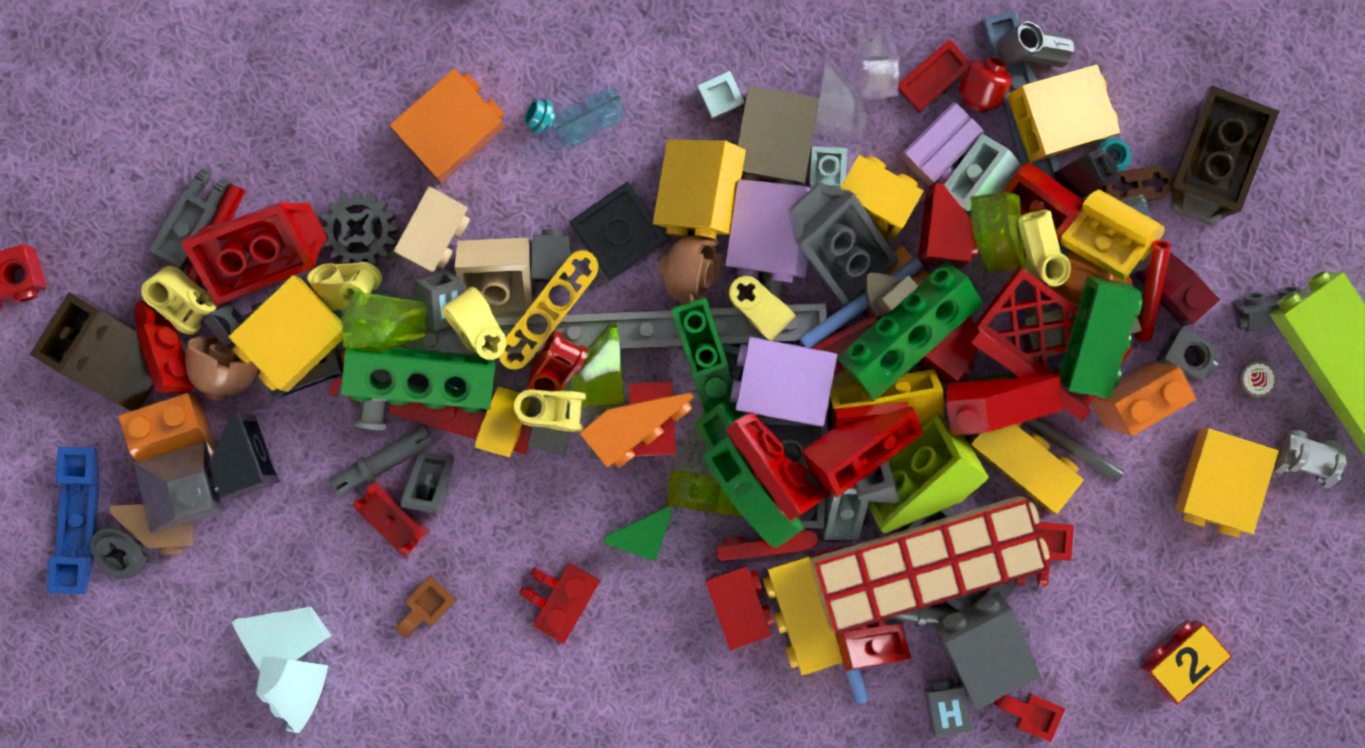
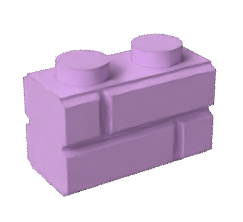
M953 102L899 158L927 186L931 187L936 181L944 184L956 169L953 164L961 156L965 157L979 137L985 132L972 118L968 117V114L957 103Z

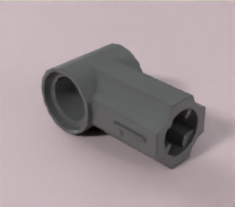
M1025 21L999 37L996 49L999 57L1009 65H1016L1021 61L1062 68L1069 64L1070 57L1074 52L1073 40H1070L1067 35L1043 31L1035 23Z

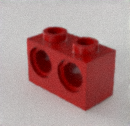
M21 244L0 251V310L3 309V302L15 299L16 303L27 302L38 297L36 292L47 289L35 248ZM20 267H23L25 271L24 279L19 284H16L14 280L15 272Z

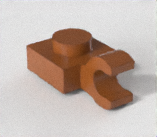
M430 575L405 601L412 611L395 629L404 638H408L423 620L432 627L457 599Z

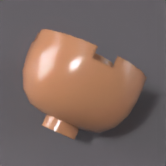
M691 235L678 240L672 245L668 254H663L659 263V274L663 275L664 286L674 300L685 304L707 297L712 281H714L717 288L723 263V254L716 252V246H722L718 239Z
M213 336L190 339L185 353L187 376L189 381L198 390L205 392V397L211 400L223 401L226 400V397L235 396L246 391L254 382L259 368L253 362L246 364L241 359H238V356L233 351L234 347L225 348L222 344H217L218 338Z

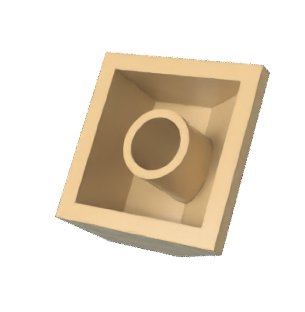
M429 186L395 247L393 254L431 273L434 272L436 267L443 270L453 250L447 248L453 235L460 238L470 221V218L464 216L468 207Z
M530 237L457 241L455 273L459 279L464 281L465 291L470 287L476 288L489 304L494 318L522 317L534 302L533 280L531 279L532 255Z

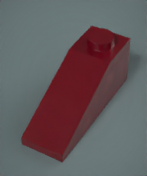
M1170 252L1160 304L1184 327L1194 324L1220 298L1196 272ZM1150 253L1144 261L1140 260L1131 271L1143 285L1145 283Z

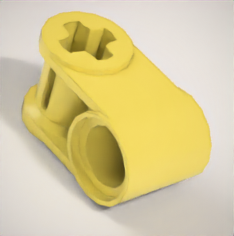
M368 262L322 264L314 268L307 276L313 292L332 311L364 309L370 302L372 290H376L381 285L383 279L378 268Z
M175 266L163 267L144 282L141 288L144 301L168 319L177 330L187 335L198 333L205 316L217 308L210 294Z
M751 276L737 278L729 288V299L732 304L768 341H773L796 317L787 305ZM739 284L743 287H746L748 284L753 286L754 290L751 294L754 299L752 302L748 299L742 302L737 299L740 292L736 287Z
M470 287L442 307L444 317L468 351L477 353L486 360H494L504 352L506 347L505 335L493 317L489 304L476 288Z
M525 390L515 400V414L518 420L527 426L581 432L583 431V425L580 424L582 401L586 400V394L572 391ZM527 399H535L542 406L541 412L535 417H526L520 410L522 403ZM567 404H570L569 419H566Z

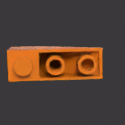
M691 393L609 409L579 434L607 468L615 464L619 469L636 455L631 449L642 440L649 445L664 432L660 426L670 417L677 422L693 408L689 402L694 399V396Z

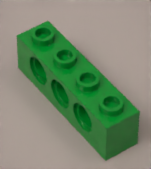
M945 261L893 310L887 312L842 352L837 359L853 382L875 401L984 303L969 278L948 261Z
M348 342L344 357L341 395H348L350 399L361 402L378 398L387 399V402L393 405H407L409 402H419L432 409H443L446 405L459 406L461 410L472 413L481 412L482 409L490 410L495 359L486 360L479 355ZM383 369L388 371L392 378L381 382L373 377L372 372ZM414 373H421L429 381L424 385H415L410 381L409 377ZM451 377H459L466 384L460 389H453L446 384V381Z

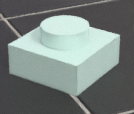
M730 71L698 85V91L712 121L745 106V102Z

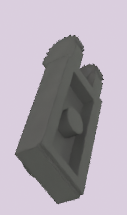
M205 168L197 172L187 191L184 190L149 249V253L182 271L190 260L181 245L183 239L196 234L203 226L210 225L230 183L224 179L219 180L207 201L201 200L198 196L204 187L207 186L211 177V172Z

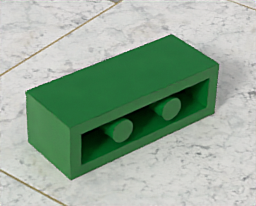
M1087 275L1059 372L1060 383L1068 391L1111 399L1113 389L1118 386L1121 379L1120 365L1123 355L1129 350L1131 345L1130 331L1134 318L1139 315L1142 307V292L1129 283Z

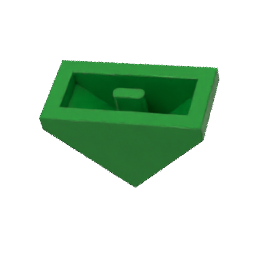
M669 505L603 538L607 545L656 561L673 511Z

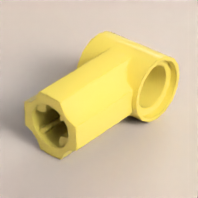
M1040 210L1020 216L1017 223L1026 254L1023 269L1044 284L1052 286L1062 285L1070 276L1071 263L1064 254H1061L1051 212L1049 210ZM1048 263V264H1049L1048 270L1045 272V267H1046V264Z

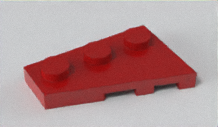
M753 412L736 420L726 428L735 448L743 453L752 466L755 477L766 486L774 498L776 507L781 513L786 515L790 522L831 495L823 485L817 489L805 477L809 471L800 461L795 464L783 454V444Z

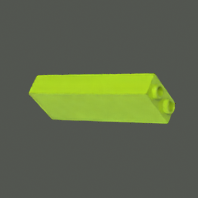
M1324 270L1307 280L1309 286L1299 293L1295 291L1281 298L1277 302L1280 308H1276L1269 315L1365 457V303L1344 272H1327Z

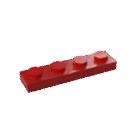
M409 402L407 405L391 404L388 413L477 440L488 409L472 413L461 410L459 406L446 405L443 409H432L424 406V403ZM522 424L519 439L513 451L527 455L533 426Z

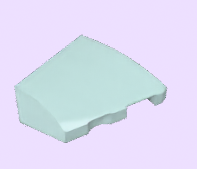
M312 607L243 617L232 622L242 644L259 671L261 670L263 656L297 661L331 637V634Z
M263 656L256 694L263 702L270 705V711L275 717L286 720L288 724L285 729L288 732L299 733L310 718L321 694L328 665Z

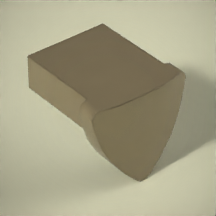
M868 273L865 276L864 283L868 305L877 318L893 310L918 287L909 275L898 280L881 273Z

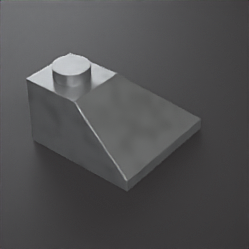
M206 442L134 462L150 533L153 534L224 513L220 495L213 491L209 483L208 473L211 472L208 463L211 458Z

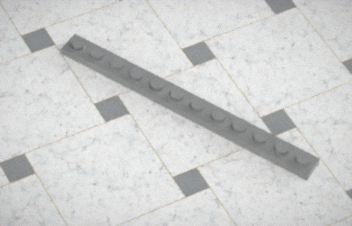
M826 303L787 305L796 317L773 341H799L801 336L827 319ZM736 307L710 308L721 344H748L750 337L767 340L748 322V319ZM671 310L565 315L553 330L560 332L562 338L577 346L584 345L588 347V351L683 347ZM544 316L529 317L527 326L531 332L541 334L547 330L548 322ZM522 317L495 318L506 338ZM423 322L393 323L394 347L478 355L468 351L463 346L453 328L446 331H434ZM519 329L516 334L522 336L521 340L515 347L508 344L506 348L509 350V355L521 354L523 347L528 341L532 347L537 342L526 338ZM545 342L542 344V346L538 349L536 353H539L541 351Z

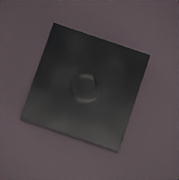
M628 181L569 221V224L587 250L595 255L599 267L610 282L669 241L662 229L653 224L654 218Z

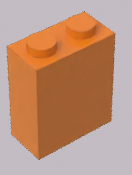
M455 68L390 124L397 135L441 183L445 182L505 128L503 121L500 119L505 114L491 98L485 102L477 93L481 89L477 82L467 72L461 76Z
M1148 362L1121 377L1118 386L1113 389L1111 399L1096 396L1091 405L1106 429L1134 436L1197 399L1180 367Z

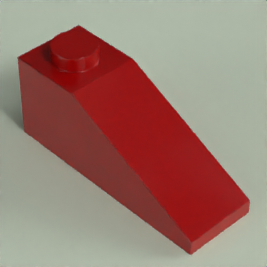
M1051 374L947 384V408L951 435L987 433L1062 411L1060 375Z
M908 406L830 430L804 449L802 453L811 475L838 498L922 436L923 431L915 409Z

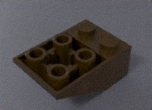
M68 292L29 354L60 374L130 411L141 407L154 386L137 335L138 329L86 297Z

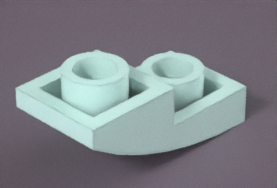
M811 146L809 188H812L816 183L822 182L828 186L840 189L846 178L848 148Z

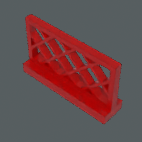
M1019 266L975 324L970 322L962 334L973 345L1019 377L1059 374L1060 369L1054 371L1048 369L1047 354L1066 351L1070 337L1069 325H1073L1075 317L1068 318V311L1076 316L1078 308ZM1025 279L1033 286L1034 299L1015 303L1014 290ZM1040 290L1049 297L1041 298ZM1055 302L1060 304L1061 320L1043 323L1041 305ZM1035 306L1036 324L1018 327L1016 310ZM1009 311L1011 329L995 331L988 326L997 313ZM1062 327L1064 344L1046 347L1044 330ZM1037 331L1039 349L1021 350L1019 334ZM1012 336L1013 343L1004 337ZM1132 347L1124 353L1121 364L1133 350ZM1040 356V362L1033 357ZM1060 383L1062 408L1083 422L1092 411L1088 406L1096 396L1068 391Z

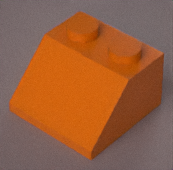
M185 393L118 416L129 452L136 462L203 442L207 443L211 458L216 448L199 394Z

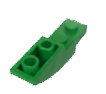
M706 297L671 308L705 414L718 404L728 403L736 420L744 417L743 412L736 411L737 403L730 402L733 380Z
M728 403L718 404L694 423L708 449L702 456L726 495L746 521L770 546L778 548L803 531L804 528L798 517L790 522L786 515L778 510L773 496L766 486L755 477L752 466L743 453L735 448L731 436L726 430L728 426L736 421Z

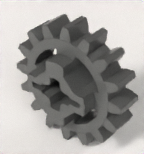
M355 190L351 200L344 193L340 194L342 203L336 205L330 201L328 205L333 212L331 215H321V218L328 223L327 227H323L328 236L323 247L325 249L334 248L330 257L335 261L343 256L342 264L353 263V261L355 263L369 261L375 267L378 266L377 257L379 255L387 259L390 257L386 247L388 245L397 246V242L391 238V234L400 232L398 226L390 224L397 217L393 211L385 213L384 211L389 204L384 200L375 204L376 195L371 192L367 195L366 199H363L362 193L359 190ZM353 208H368L364 209L362 213L349 212ZM381 220L382 235L379 240L376 237V226ZM340 221L342 234L337 238V225ZM356 223L363 226L365 234L362 237L355 234L353 226ZM359 246H367L370 249L364 253H351V250L353 251Z

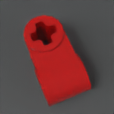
M553 331L531 363L528 390L562 391L572 376L582 367L588 354V347L584 345L577 346L562 338L560 332Z

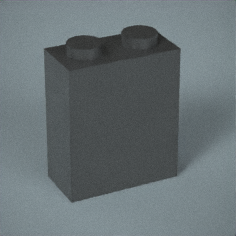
M999 592L991 596H985L979 599L977 603L958 613H952L946 616L944 620L933 625L959 683L964 686L966 696L976 710L1041 677L1013 609Z

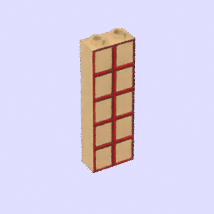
M1017 496L810 558V564L829 629L834 634H839L1047 571L1046 560L1049 559V551L1045 540L1039 538L1035 524H1039V516L1035 505L1032 502L1029 503L1027 498Z

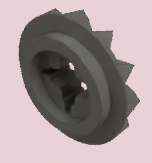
M107 525L96 532L91 540V552L97 564L104 571L118 578H132L138 575L143 570L144 562L148 556L142 551L144 544L136 542L132 533H125L121 525L116 528ZM115 547H117L118 549H124L126 554H124L121 551L117 552L112 550Z

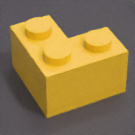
M859 154L840 189L850 190L856 195L884 239L892 242L904 227L923 190L917 187L918 183L905 174H898L897 176L886 170V165L879 159L869 155L865 158Z

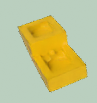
M498 386L491 401L490 410H487L479 431L475 448L510 458L519 439L522 423L515 414L514 408L515 400L520 392ZM527 399L521 405L520 410L525 416L529 411L532 399Z

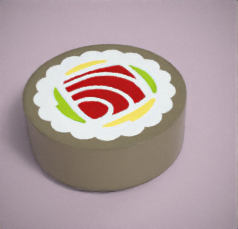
M1256 361L1248 363L1241 368L1238 374V385L1241 391L1249 397L1259 398L1267 396L1275 389L1277 384L1275 370L1265 362Z

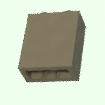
M748 86L738 146L746 150L741 176L742 180L804 186L820 98Z

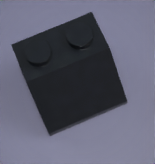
M244 413L231 415L208 463L211 472L208 473L209 483L216 494L219 493L221 498L242 497L280 482L256 416Z

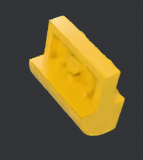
M1096 190L1083 202L1081 213L1063 234L1060 244L1124 281L1140 260L1144 261L1151 252L1153 241L1161 239L1164 235L1165 227L1107 193Z

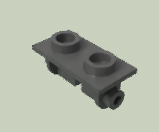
M1296 286L1282 287L1278 290V294L1270 296L1260 292L1248 293L1243 296V300L1232 302L1233 306L1242 313V315L1236 316L1237 328L1239 330L1245 329L1246 332L1271 328L1272 323L1269 313L1276 308H1280L1277 302L1289 293L1295 291L1299 293L1302 291L1301 288Z

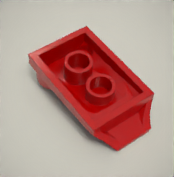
M281 201L217 226H203L196 234L184 238L181 245L217 306L290 278L293 275L295 276L313 269L318 254L327 241V235L309 202L290 203Z

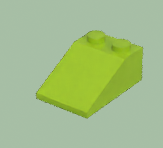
M937 413L921 427L923 431L922 436L889 459L900 502L868 501V506L877 525L884 533L962 502L989 478L964 434L951 435L949 422Z

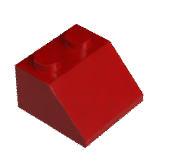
M935 183L925 196L918 260L922 265L939 267L945 261H948L960 270L971 262L972 257H977L980 237L974 235L975 224L944 184Z

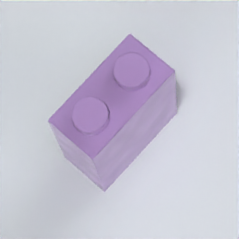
M738 179L726 266L738 269L737 276L758 278L759 272L772 273L771 280L793 283L794 276L805 278L808 259L795 242L789 208L811 188Z
M750 337L748 345L741 344L737 366L744 368L741 381L734 380L730 402L737 403L736 411L753 412V414L824 427L837 354Z

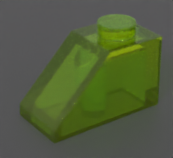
M1008 192L970 196L973 235L986 271L988 273L1017 270L1019 266L1025 269L1023 242L1017 223L1021 216L1019 196Z
M354 292L342 316L343 347L382 352L424 337L427 333V302Z
M617 322L609 323L588 346V354L582 367L571 378L572 391L586 394V400L582 401L581 407L625 403Z
M671 469L666 505L742 516L714 475Z

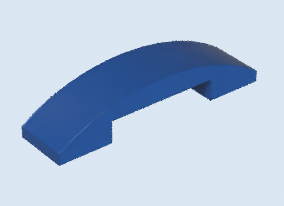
M58 447L55 483H60L55 556H49L47 593L86 594L94 561L91 552V540L97 532L99 500L97 448Z

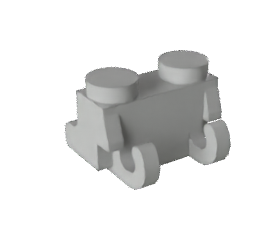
M1289 430L1286 432V438L1282 441L1280 456L1276 461L1274 472L1278 474L1283 472L1289 473L1290 471L1296 473L1301 470L1317 475L1316 481L1323 483L1322 487L1330 489L1341 480V474L1347 464V451L1343 450V444L1338 441L1325 440L1319 443L1309 440L1308 433L1304 431Z

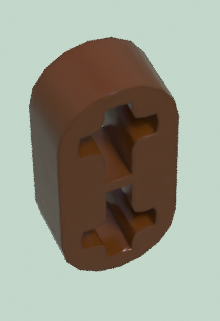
M1160 166L1123 170L1117 172L1122 184H1134L1135 189L1124 192V197H1120L1118 191L1112 190V186L1118 180L1103 188V192L1124 204L1154 201L1167 196L1171 192L1170 187L1173 182V176L1168 169ZM1153 174H1156L1157 179L1164 180L1165 184L1159 188L1158 193L1154 187L1142 188V182L1151 180Z

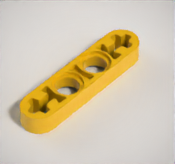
M579 250L571 254L506 337V346L509 344L515 347L522 338V336L516 334L519 329L526 338L537 342V344L532 347L528 341L521 351L524 359L515 358L513 361L507 357L509 350L505 347L504 352L499 356L500 362L505 367L517 370L528 364L590 285L599 269L598 260L593 253L587 250ZM586 257L591 261L588 267L592 272L589 275L582 273L575 283L582 286L579 290H576L570 281L560 276L565 272L570 277L576 269L575 264L572 263L573 260L582 261ZM557 285L566 287L570 292L569 302L562 306L553 304L549 297L550 290ZM541 314L547 319L548 328L544 333L535 334L528 329L527 320L531 315Z

